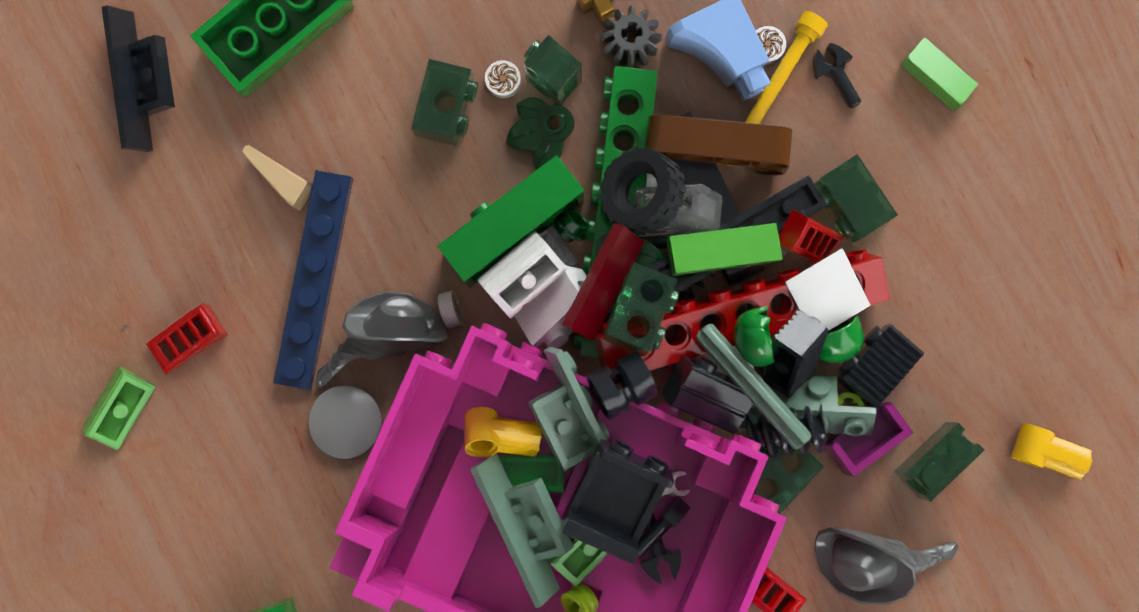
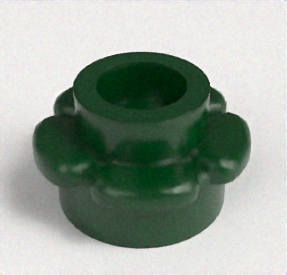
M568 208L555 219L557 224L556 230L563 239L568 242H573L576 239L578 241L585 240V233L590 228V225L581 213Z

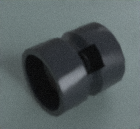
M636 351L616 360L615 368L611 369L608 366H604L586 376L593 396L608 420L628 411L629 403L633 402L636 405H640L658 395L652 375ZM618 383H620L622 386V388L619 390H617L615 387V385Z

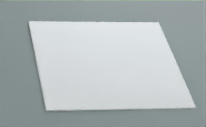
M843 248L786 281L799 310L817 318L828 330L870 306Z

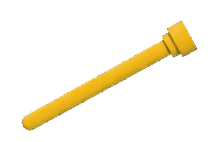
M803 11L796 23L797 29L795 33L797 36L771 77L770 84L765 87L744 123H761L808 44L814 43L816 39H820L828 27L827 22L813 12Z

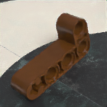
M651 115L648 118L646 147L660 152L669 159L752 167V172L756 174L777 176L785 174L789 168L793 130L775 125L671 115Z

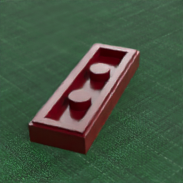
M614 223L562 325L581 337L592 342L594 341L644 244L642 239L625 226Z

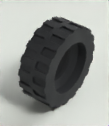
M634 147L633 150L622 152V155L615 158L611 162V166L606 169L603 182L600 184L601 195H599V199L602 203L604 214L609 216L608 219L611 222L623 225L631 232L639 235H645V233L653 234L657 233V230L667 227L668 223L678 215L677 212L683 205V196L686 193V186H684L683 181L685 178L683 173L679 171L680 167L660 152L649 147ZM648 173L653 175L657 181V188L652 200L644 208H633L628 202V193L631 185L641 174Z

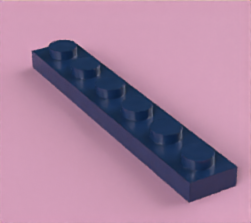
M315 171L273 382L275 384L312 390L353 184L351 176Z

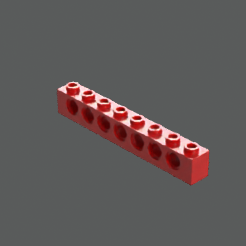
M855 250L846 253L870 305L890 300L882 257L869 254L867 250ZM816 261V262L812 263L811 266L815 265L816 263H818V262H820V261ZM798 269L785 270L777 274V279L767 282L764 279L750 280L742 284V289L732 292L729 289L712 291L708 293V299L697 302L694 299L681 300L673 303V309L659 312V309H651L645 313H638V319L624 322L622 319L605 322L601 325L602 329L598 331L594 339L601 368L604 366H608L611 369L615 368L616 360L633 352L629 350V342L634 336L639 334L643 335V344L635 351L641 356L649 371L677 363L681 356L694 358L708 354L696 340V335L701 330V320L708 314L713 316L712 324L732 346H735L733 329L737 321L736 311L742 304L747 305V311L768 306L767 316L770 318V323L768 324L770 335L778 333L779 329L786 325L787 320H791V316L795 315L796 311H800L786 281L801 272ZM780 294V305L775 310H771L772 298ZM677 324L678 333L676 337L666 341L665 332L667 328Z

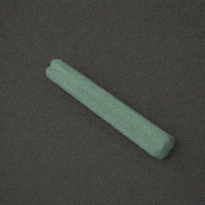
M713 324L703 327L696 335V340L791 447L797 450L808 442L812 437L811 433Z

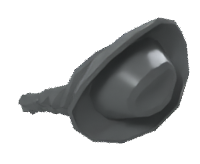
M384 291L361 299L345 314L342 328L348 335V338L339 345L337 352L332 355L331 360L317 371L316 385L322 388L350 361L360 357L374 360L387 355H403L409 351L434 347L448 339L446 326L430 305L409 293Z
M830 527L820 530L815 540V552L820 571L836 592L860 604L889 605L908 597L917 584L916 573L924 572L928 567H933L937 562L953 559L959 548L956 542H948L937 547L917 551L908 549L900 540L841 527Z

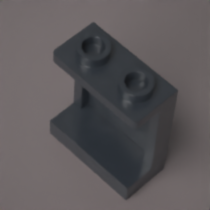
M601 439L561 518V530L563 534L633 564L640 551L638 541L665 488H671L674 479L671 470L668 469L669 465L663 460L648 455L647 459L634 454V449L622 441L613 439L610 443Z

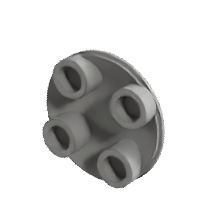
M344 385L333 387L317 398L311 408L308 423L311 437L319 449L330 456L346 459L357 457L374 446L381 430L382 419L380 409L372 395L360 388Z

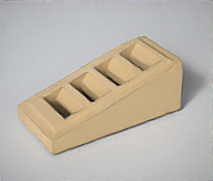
M245 145L242 150L245 157L290 206L300 211L310 197L313 185L250 145Z

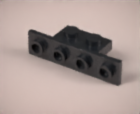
M106 5L101 8L121 149L150 152L153 151L148 116L175 107L165 37L152 35L137 40L134 12Z

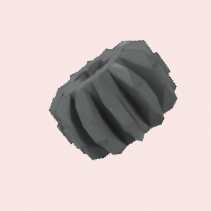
M631 5L626 16L620 9H616L614 11L615 20L605 19L604 27L608 31L601 33L600 40L608 43L603 49L605 55L616 53L613 59L615 65H619L624 58L627 59L628 68H633L634 59H637L642 66H645L648 63L647 55H657L658 48L655 44L661 42L662 34L655 32L659 25L656 19L646 22L649 14L647 9L641 11L640 15L637 16L635 15V7ZM627 32L635 33V43L627 42Z

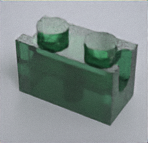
M858 154L814 183L827 205L825 208L830 207L836 216L835 225L838 231L845 236V239L850 238L853 243L898 216Z
M945 422L894 471L918 498L932 501L985 451L979 443H972L962 434L965 429L960 423ZM915 477L923 483L922 486L914 479Z

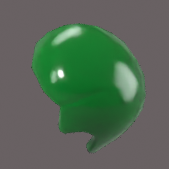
M768 306L742 313L738 317L733 329L734 344L738 352L746 362L758 367L768 366L775 362L768 325L770 323V318L767 316Z
M857 315L853 316L854 320L852 322L847 319L839 324V326L829 330L819 355V360L828 363L848 361L861 350L864 343V334Z

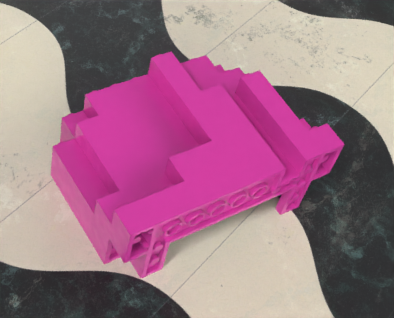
M483 323L481 329L471 326L453 368H450L452 360L427 350L425 357L414 354L335 531V534L343 538L329 568L358 581L352 596L387 612L399 600L426 612H566L561 603V596L566 591H570L573 584L550 563V568L560 589L542 607L535 608L470 469L485 458L470 456L465 451L464 415L472 408L489 407L497 411L498 417L537 423L527 402L560 384L550 362L541 358L542 350L524 342L520 348L515 347L508 341H505L507 334L504 331ZM574 373L579 385H583L592 397L593 406L590 408L595 418H599L609 432L610 438L606 441L610 443L613 439L622 441L634 449V454L647 459L648 455L655 456L666 462L671 472H685L686 475L676 478L675 487L677 490H690L687 495L679 496L691 507L690 510L675 527H671L662 536L665 548L670 551L679 549L681 553L680 568L676 579L673 578L669 562L664 561L661 556L658 558L659 562L656 566L661 584L653 580L643 570L640 561L648 559L650 550L643 558L636 557L633 564L607 554L580 582L588 586L597 597L599 608L596 612H748L787 520L785 516L777 513L780 505L753 493L769 457L759 452L761 444L734 434L732 440L722 438L713 434L715 426L697 418L694 419L693 424L679 419L681 411L663 403H660L658 409L645 403L636 405L631 402L629 403L628 411L608 420L595 400L587 378ZM542 433L539 451L536 455H551L553 453ZM497 452V455H517V454ZM593 455L564 471V493H549L560 518H562ZM661 496L654 510L656 520L660 517L659 514L677 497Z

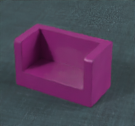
M882 402L876 409L872 436L837 434L825 443V448L842 472L854 477L914 432L891 402Z

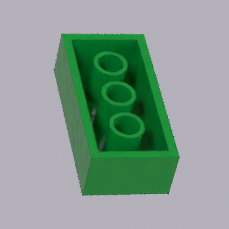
M232 0L194 31L190 37L242 96L247 98L352 10L354 5L352 0Z
M556 155L490 205L488 202H484L470 214L472 220L437 245V247L465 284L471 288L479 282L477 280L529 234L535 231L538 235H541L556 223L555 219L559 214L562 215L568 208L575 209L583 203L584 189Z

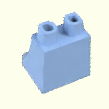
M720 0L679 20L669 27L664 38L667 46L683 51L702 61L715 72L727 88L735 85L742 101L764 91L763 88L770 84L763 69L768 63L769 58L741 0Z

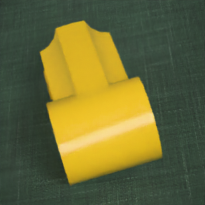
M475 407L468 410L464 415L465 451L470 456L485 458L495 455L497 452L535 457L539 451L542 431L536 422L498 417L497 411L489 407Z
M1028 423L1021 424L1010 458L1043 469L1045 467L1082 480L1084 475L1089 472L1092 463V450L1054 437L1055 433Z

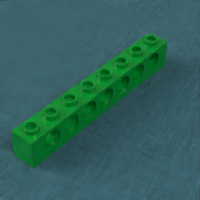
M614 66L613 77L606 76L603 98L610 99L609 112L601 113L599 130L600 134H606L605 148L597 147L595 169L602 170L601 182H603L604 173L611 166V162L624 152L614 146L613 141L616 137L621 135L628 136L634 145L630 150H633L634 147H646L648 118L653 115L658 71ZM626 100L632 101L638 110L633 115H624L617 107L619 103ZM646 173L637 177L630 187L628 202L633 208H642ZM593 183L591 204L598 205L596 219H589L590 228L587 231V240L594 242L592 255L585 254L583 271L586 276L596 259L595 246L598 239L602 235L609 233L614 223L607 220L602 210L603 206L599 199L601 183ZM620 290L608 314L612 320L622 319L624 322H628L632 297ZM575 333L574 348L581 349L580 357L599 359L595 342Z

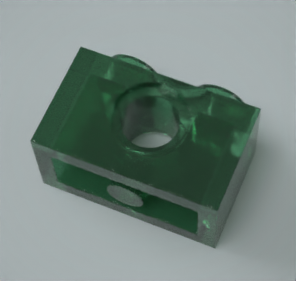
M429 59L411 127L415 136L457 146L459 136H466L469 125V116H465L468 102L474 103L478 89V82L473 81L472 69ZM443 97H453L456 100L455 106L449 111H441L437 108L438 102Z

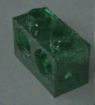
M549 35L542 43L536 40L524 54L526 59L524 62L526 81L554 105L561 106L582 82V63Z
M634 262L626 273L602 340L632 352L636 351L642 356L651 352L652 348L657 350L666 328L660 326L665 312L672 313L679 296V292L674 291L677 279ZM642 285H651L657 290V302H648L642 297L640 292ZM629 320H638L643 324L645 328L643 338H634L629 334L627 330Z
M780 447L778 457L774 459L770 456L767 448L765 449V453L769 457L759 480L765 477L771 479L773 491L764 498L780 505L777 513L780 514L825 467L810 452L807 455H803L800 449H794L798 457V464L795 469L785 471L781 465L782 456L785 454L783 448Z

